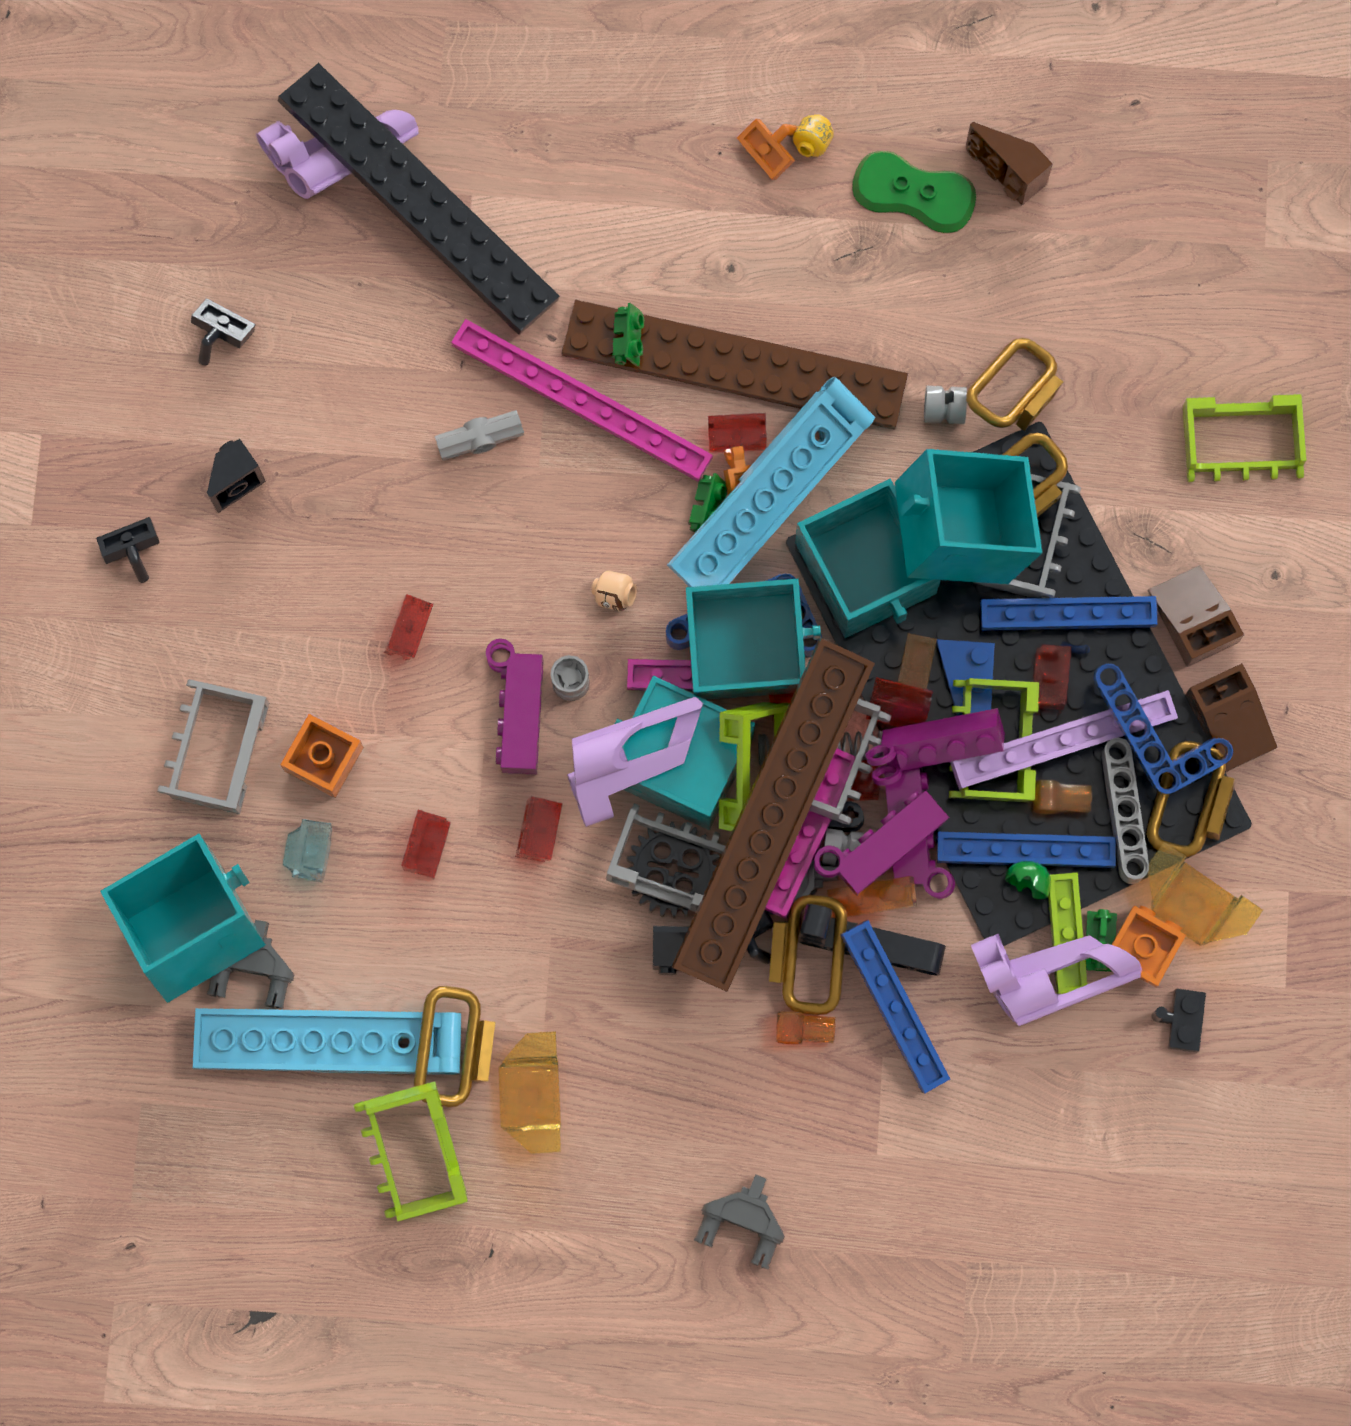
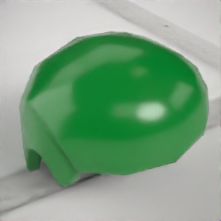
M1020 861L1014 863L1006 871L1005 880L1009 884L1016 886L1018 892H1021L1024 888H1030L1034 899H1046L1049 897L1051 877L1047 869L1041 864L1034 861Z

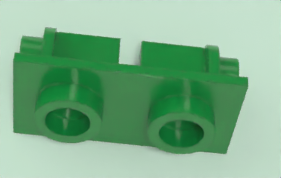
M628 303V307H618V312H615L614 333L616 335L623 334V337L613 338L612 358L615 359V364L625 365L626 360H629L634 365L639 366L640 356L643 353L641 329L644 327V316L641 310L632 303Z
M713 473V476L703 475V478L698 482L695 500L704 503L703 506L693 505L688 524L691 525L690 530L696 532L727 496L726 482L716 473Z
M1099 909L1098 912L1087 911L1086 936L1090 935L1102 944L1112 945L1116 938L1117 913H1110V910ZM1085 959L1086 970L1112 972L1107 966L1095 959Z

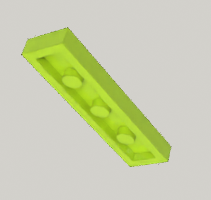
M1078 873L1050 875L1051 887L1048 900L1053 947L1083 937ZM1085 960L1055 971L1057 994L1068 993L1087 985Z

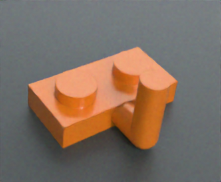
M755 119L737 139L772 180H776L795 161L780 142L786 136H793L798 126L783 124L772 134L760 119Z

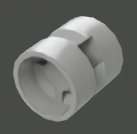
M926 385L924 423H941L943 419H946L949 424H965L967 387H950L948 391H945L942 386Z
M570 655L555 661L550 675L553 689L557 696L566 701L579 700L585 696L589 689L590 680L584 661Z
M827 829L824 846H835L842 852L849 848L852 852L861 845L858 839L865 833L851 831L849 835H845L843 830ZM832 853L823 854L822 866L838 867V858Z

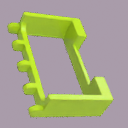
M1302 394L1273 395L1269 402L1216 404L1215 397L1186 398L1182 408L1188 482L1195 481V472H1213V480L1220 481V471H1241L1242 480H1249V470H1270L1271 479H1278V469H1296L1297 479L1304 478L1303 465L1307 460ZM1292 414L1295 460L1197 463L1194 417Z
M975 678L953 680L954 687H963V706H952V713H962V715L970 714L972 688L1021 691L1019 738L1032 735L1033 714L1038 712L1039 682ZM1031 766L1018 770L1017 793L973 791L965 787L959 789V791H949V798L1031 802L1035 800L1036 771L1031 770Z
M761 702L720 712V742L737 744L736 799L724 798L719 800V829L733 831L750 793L751 720L774 715L775 737L790 703L775 704Z
M435 1081L353 1105L355 1112L366 1110L370 1119L371 1126L361 1130L362 1137L375 1136L379 1154L369 1158L370 1165L383 1164L387 1182L379 1184L377 1189L379 1193L390 1191L395 1206L384 1211L386 1218L396 1216L397 1221H402L468 1202L466 1188ZM426 1099L452 1191L401 1205L375 1113Z

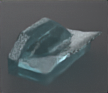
M302 819L301 826L288 834L283 866L292 872L293 878L323 883L331 846L333 826L331 823Z

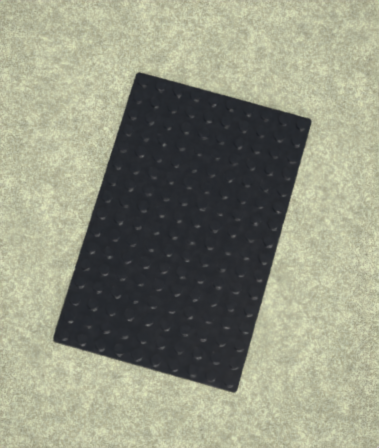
M1036 422L1030 425L1025 432L1021 429L972 453L1002 455L1030 433H1041L1049 438L1051 437L1042 422ZM1039 444L1030 446L1019 455L1021 457H1028L1030 472L1033 475L1047 478L1056 470L1055 460ZM1067 470L1066 476L1061 482L1075 485ZM1068 493L1065 508L1073 510L1075 515L1073 519L1062 517L1058 536L1068 538L1067 546L1055 544L1051 563L1058 564L1062 568L1060 573L1048 572L1045 588L1056 591L1054 598L1134 597L1081 494ZM1060 499L1037 517L1042 554L1014 580L1039 586ZM796 534L788 537L786 540V545L836 645L875 663L861 695L864 701L880 706L881 712L891 716L889 722L877 721L876 725L880 731L956 716L955 713H952L951 693L936 645V639L995 643L993 680L1039 682L1038 712L1033 714L1032 734L1109 710L1094 683L1093 676L1099 666L1114 664L1122 671L1137 700L1169 690L1178 718L1153 726L1168 755L1171 749L1178 743L1194 741L1203 744L1208 741L1150 627L981 630V599H1029L1031 597L973 582L940 580L937 594L905 609L907 611L905 621L896 624L893 618L894 615L844 638L795 544ZM1063 641L1076 646L1088 645L1090 652L1078 654L1077 651L1076 654V651L1072 653L1061 649L1060 646ZM1104 669L1100 674L1101 682L1106 686L1114 683L1115 673L1111 669ZM992 689L991 709L998 708L1005 732L1004 743L1019 739L1021 691ZM1124 694L1119 695L1115 699V707L1130 703L1129 698ZM1144 729L1131 734L1134 737H1140ZM1109 741L1032 765L1031 770L1036 771L1035 800L1031 802L949 798V791H959L954 773L950 771L951 763L945 762L921 767L922 772H927L929 780V790L924 791L931 795L949 817L943 825L933 832L936 845L938 832L1113 837L1101 758L1102 751ZM1150 746L1145 749L1144 758L1149 763L1155 762L1159 757V752L1156 747ZM1117 747L1109 749V754L1112 758L1116 760L1123 759L1124 755L1121 749ZM1132 751L1149 862L1147 875L1142 879L1144 880L1190 857H1178L1161 852L1149 843L1147 826L1158 791L1150 783ZM1191 757L1186 760L1184 766L1186 772L1195 774L1198 771L1199 762L1196 758ZM1018 770L968 786V790L1017 793ZM1213 771L1169 794L1158 833L1162 840L1183 846L1192 843ZM1162 773V774L1160 775V777H1159V780H1158L1159 785H1160V782H1161V778H1162L1163 773ZM1116 776L1113 778L1114 784L1118 788L1124 789L1128 787V782L1124 777ZM1235 789L1232 793L1219 841L1206 837L1205 843L1198 853L1247 831L1252 826V822ZM1123 804L1118 806V812L1121 816H1132V810L1129 806ZM1130 833L1122 835L1125 845L1135 846L1137 844L1134 835ZM1117 857L1115 868L1044 866L1049 875L1078 873L1081 909L1134 885L1128 884L1121 879L1118 871ZM946 863L983 939L999 934L1004 947L1051 924L1048 897L1046 899H1034L1030 888H1024L1021 892H1018L1016 886L1009 884L1005 880L1006 871L1012 865ZM1127 863V871L1130 874L1136 876L1141 874V868L1137 863Z

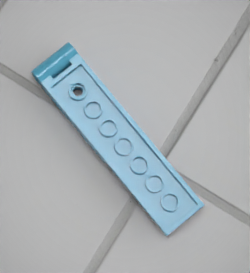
M835 376L829 379L740 477V483L667 566L689 587L729 584L862 432L871 425L875 416ZM816 432L819 433V440H818V441H816V439H815V433H816Z
M195 1008L192 1068L209 1070L314 1071L315 1073L415 1074L423 1012ZM435 1012L427 1075L460 1074L461 1013ZM402 1039H409L410 1044L407 1048L399 1046Z

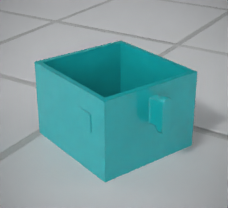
M926 449L894 482L907 578L1009 584L1042 554L1028 457Z
M891 478L797 523L795 544L844 638L894 615L893 618L896 624H899L906 620L907 611L905 609L937 594L940 580L907 578L896 491Z
M799 579L686 587L694 695L705 700L795 693L806 668L803 640L809 638L817 640L821 638L820 626H813V628L802 627Z
M653 675L632 718L693 697L698 698L703 703L684 764L623 790L710 830L719 812V800L726 797L737 774V744L720 742V712L726 711V709ZM677 717L642 728L632 734L623 745L627 760L630 761L668 748ZM617 718L615 724L623 721ZM752 721L750 729V746L754 740L755 723Z
M200 833L100 891L144 974L167 1003L266 945L235 891L241 885L243 887L250 883L238 864L231 867V871L225 873Z

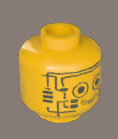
M818 114L806 116L801 120L793 135V143L801 155L805 157H819L825 153L834 137L830 121Z

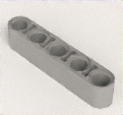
M1113 738L1107 742L1102 751L1101 758L1113 837H1116L1118 871L1124 882L1136 884L1147 875L1149 862L1130 744L1126 740ZM1113 747L1121 749L1124 755L1123 759L1116 760L1112 758L1109 754V749ZM1116 776L1124 777L1128 782V787L1124 789L1118 788L1114 784L1113 778ZM1122 804L1129 806L1132 810V816H1121L1118 812V806ZM1126 833L1134 835L1137 844L1135 846L1125 845L1122 835ZM1127 863H1137L1141 868V874L1137 876L1130 874L1127 871Z

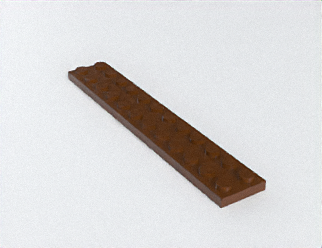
M575 300L562 349V356L802 409L816 392H819L829 379L835 376L875 416L871 425L896 429L908 373L648 315H643L644 327L641 329L643 353L640 356V365L636 366L629 360H626L625 365L615 364V359L612 358L613 338L623 337V334L616 335L614 333L615 312H618V309Z
M823 638L818 639L672 964V968L728 992L873 669L874 662Z

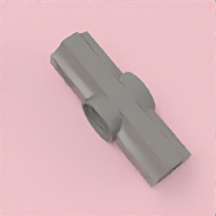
M517 410L490 419L486 417L472 419L461 428L436 435L435 439L442 461L470 452L473 454L487 452L498 443L523 436L524 431Z

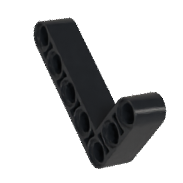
M806 904L798 942L833 952L835 918L831 917L833 910L819 905ZM847 921L846 931L858 924ZM872 927L892 966L929 975H940L946 949L945 945ZM845 945L844 954L851 956Z

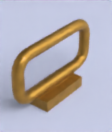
M1017 338L1002 350L970 386L966 393V401L969 408L988 424L994 427L1005 428L1017 421L1015 425L1025 432L1055 397L1064 381L1056 376V360L1047 350L1030 339ZM1019 349H1025L1045 364L1046 370L1006 416H998L978 401V395Z
M1030 433L1002 455L1019 456L1030 446L1039 444L1055 460L1056 470L1033 489L1038 517L1061 498L1062 491L1056 485L1066 476L1068 462L1064 453L1051 438L1041 433Z
M1194 741L1178 743L1171 749L1169 757L1171 760H1174L1201 745V743ZM1211 748L1210 753L1214 759L1219 760L1224 756L1218 749ZM1226 764L1213 770L1194 839L1189 845L1183 846L1167 842L1159 837V828L1169 794L1157 792L1147 826L1149 843L1155 849L1178 857H1190L1202 849L1206 837L1219 841L1235 786V778L1224 776ZM1164 772L1160 786L1167 789L1172 786L1173 776L1169 772Z
M817 895L801 896L793 902L788 913V922H774L769 982H783V1000L787 1007L794 1012L826 1015L834 1011L839 1004L845 943L840 934L846 931L847 913L843 904L835 898ZM806 904L829 908L835 914L829 997L824 1003L801 1002L794 996L800 913L806 908Z
M438 986L430 991L424 1002L414 1087L426 1084L437 1001L440 998L463 1000L469 1006V1016L459 1091L455 1095L439 1094L442 1107H457L463 1104L469 1097L472 1082H488L496 1022L480 1021L481 1004L478 997L472 991L458 987Z

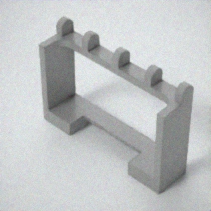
M1031 474L1033 489L1046 478ZM1059 482L1056 485L1062 491V496L1039 586L1014 579L1009 584L973 583L1031 598H1042V596L1054 598L1056 591L1045 588L1049 571L1054 573L1061 572L1062 566L1051 563L1055 544L1067 546L1068 538L1058 536L1062 517L1073 519L1075 515L1073 510L1065 508L1068 493L1080 494L1081 487L1065 482Z
M188 679L186 686L195 688L196 691L192 706L183 704L180 706L179 711L189 714L184 734L173 732L172 739L181 741L177 761L166 760L164 767L174 769L169 787L158 786L157 792L170 795L172 799L240 814L247 790V785L244 781L258 730H263L270 703L264 696ZM203 694L252 705L226 801L178 790L179 780Z
M861 699L858 700L854 711L870 716L871 720L837 808L813 800L809 811L850 825L852 818L842 814L848 797L854 800L860 799L861 794L851 790L858 770L870 773L872 768L862 763L868 744L874 746L881 745V739L872 736L877 721L889 722L891 719L889 714L880 711V706Z
M634 803L629 811L607 871L606 881L696 912L703 895L696 892L694 895L648 880L640 877L639 872L621 867L618 864L633 823L722 854L725 846L717 843L720 833L714 832L711 841L690 834L692 823L687 822L684 831L662 824L665 814L661 812L658 813L656 821L639 816L640 805Z

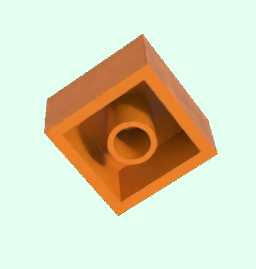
M308 714L280 765L284 772L336 798L364 747L359 739Z

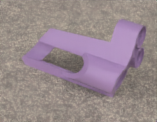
M388 110L375 117L402 144L419 134L415 118L404 111ZM280 121L275 122L256 134L261 148L270 161L285 176L293 191L302 198L308 199L351 174L316 138L304 143L303 141L300 142L292 132L291 127L283 125Z
M693 697L572 739L574 772L567 774L585 827L614 817L609 795L684 764L703 705L698 698ZM677 717L668 748L630 761L627 760L623 745L632 734L642 728Z
M999 934L971 944L990 993L994 994L1004 1012L1018 1026L1141 977V964L1134 956L1114 945L1102 944L1090 935L1009 960ZM1088 958L1103 963L1113 972L1108 977L1065 994H1056L1048 977L1050 973Z

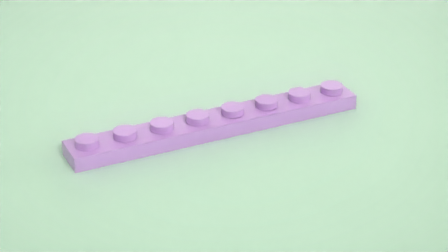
M1169 690L1138 700L1152 726L1178 718ZM1130 703L1118 706L1116 708L1122 712L1126 711L1129 708ZM1106 710L1004 743L1003 752L951 761L950 763L958 788L962 789L1124 735L1110 710ZM1139 720L1133 721L1129 726L1130 733L1144 729L1143 723Z

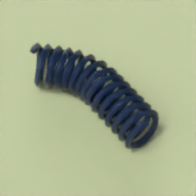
M1063 641L1060 646L1061 649L1072 653L1076 651V654L1077 651L1078 654L1090 652L1088 645L1076 646Z

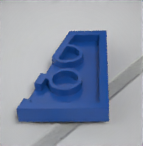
M936 639L953 706H963V687H954L953 680H967L969 678L993 680L995 643ZM972 688L970 713L991 709L992 689Z

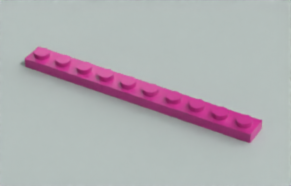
M465 319L451 342V345L456 349L699 482L713 459V455L467 319Z

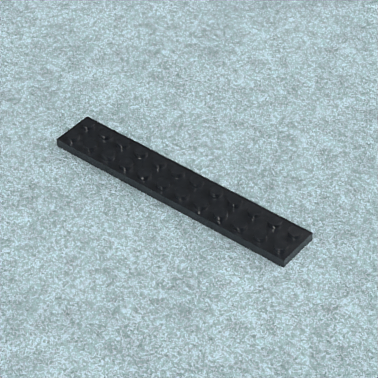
M320 63L316 64L278 96V102L518 335L558 301L560 295Z

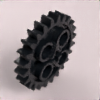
M674 822L670 823V827L675 828ZM686 823L681 825V831H684ZM694 827V828L690 831V834H693V835L696 836V835H697V828ZM649 828L647 829L648 839L640 835L638 836L641 846H631V850L636 856H627V862L633 864V867H628L627 869L639 872V876L646 879L652 874H659L664 879L663 885L676 889L675 887L679 882L687 881L693 887L688 894L694 895L696 892L704 895L717 866L713 865V863L719 860V854L710 855L712 851L710 849L661 832L655 834ZM704 834L701 838L707 839V835ZM659 846H666L670 849L671 853L667 858L659 859L654 854L655 849ZM687 853H695L700 860L696 865L688 866L683 862V857ZM653 862L666 868H671L672 864H677L679 871L698 873L699 877L694 878L681 872H676L674 876H670L669 870L658 867L652 868L647 864ZM635 890L632 891V896L642 895L639 901L640 906L647 902L650 903V913L658 907L660 908L661 917L665 915L667 910H671L673 918H676L677 910H682L684 916H688V909Z

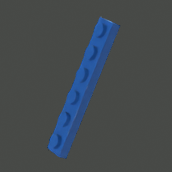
M1156 596L981 599L980 602L981 630L1156 627L1158 625Z
M938 832L937 863L1013 865L1020 861H1034L1042 866L1115 868L1116 837Z
M865 920L841 933L840 935L921 1092L927 1093L949 1081L950 1077L869 920Z

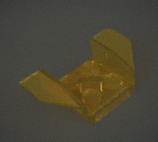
M1164 842L1150 861L1148 870L1152 897L1151 910L1156 913V916L1165 922L1169 920L1182 928L1181 932L1200 946L1213 941L1247 934L1263 909L1242 895L1236 898L1184 862L1186 856Z
M556 1031L526 1033L499 1066L501 1128L531 1154L561 1152V1111Z

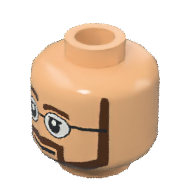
M605 571L599 578L594 580L592 594L595 595V601L598 606L623 611L634 603L637 586L633 584L632 578L626 574Z

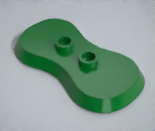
M875 151L866 155L859 163L853 178V195L856 201L864 208L880 213H905L915 217L928 228L941 233H952L962 229L970 220L976 204L975 187L964 175L953 171L922 170L913 166L898 154L890 151Z

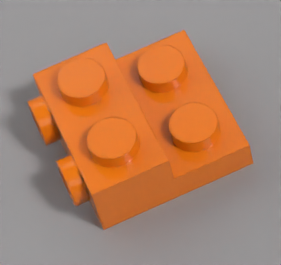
M1142 905L1139 908L1133 906L1112 945L1134 956L1141 964L1140 979L1157 988L1186 934L1181 932L1182 928L1176 923L1166 920L1164 923L1155 917L1156 913Z

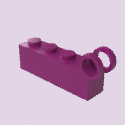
M502 638L495 639L486 648L487 662L493 671L501 673V679H506L505 690H500L499 707H504V718H498L497 735L502 736V747L496 748V764L501 765L502 773L537 775L543 655L515 653L511 642ZM504 649L510 653V657L505 662H495L492 659L494 652Z
M998 708L883 730L881 745L871 748L866 753V759L870 765H883L873 771V782L881 786L889 785L901 778V771L1003 752L1005 732ZM880 752L884 753V757L872 758ZM895 772L890 777L878 778L883 773Z
M921 767L901 771L902 776L898 781L885 785L888 814L893 810L897 814L906 807L903 802L914 792L917 791L921 795L924 790H929L927 772H922ZM886 772L884 773V777H890L895 772ZM933 833L893 865L894 882L897 888L923 886L925 891L932 897L944 899L953 893L955 879L947 870L937 867L936 860H931L930 849L935 848ZM937 874H944L948 879L946 889L938 893L933 892L930 886L932 878Z
M916 791L903 802L906 807L897 814L893 810L880 821L883 826L874 833L870 829L858 839L861 845L852 852L849 848L842 852L839 848L830 845L819 849L814 858V868L820 876L825 878L839 875L857 896L943 825L949 817L927 791H924L921 795ZM825 853H832L838 858L839 866L835 870L827 871L821 867L819 858Z

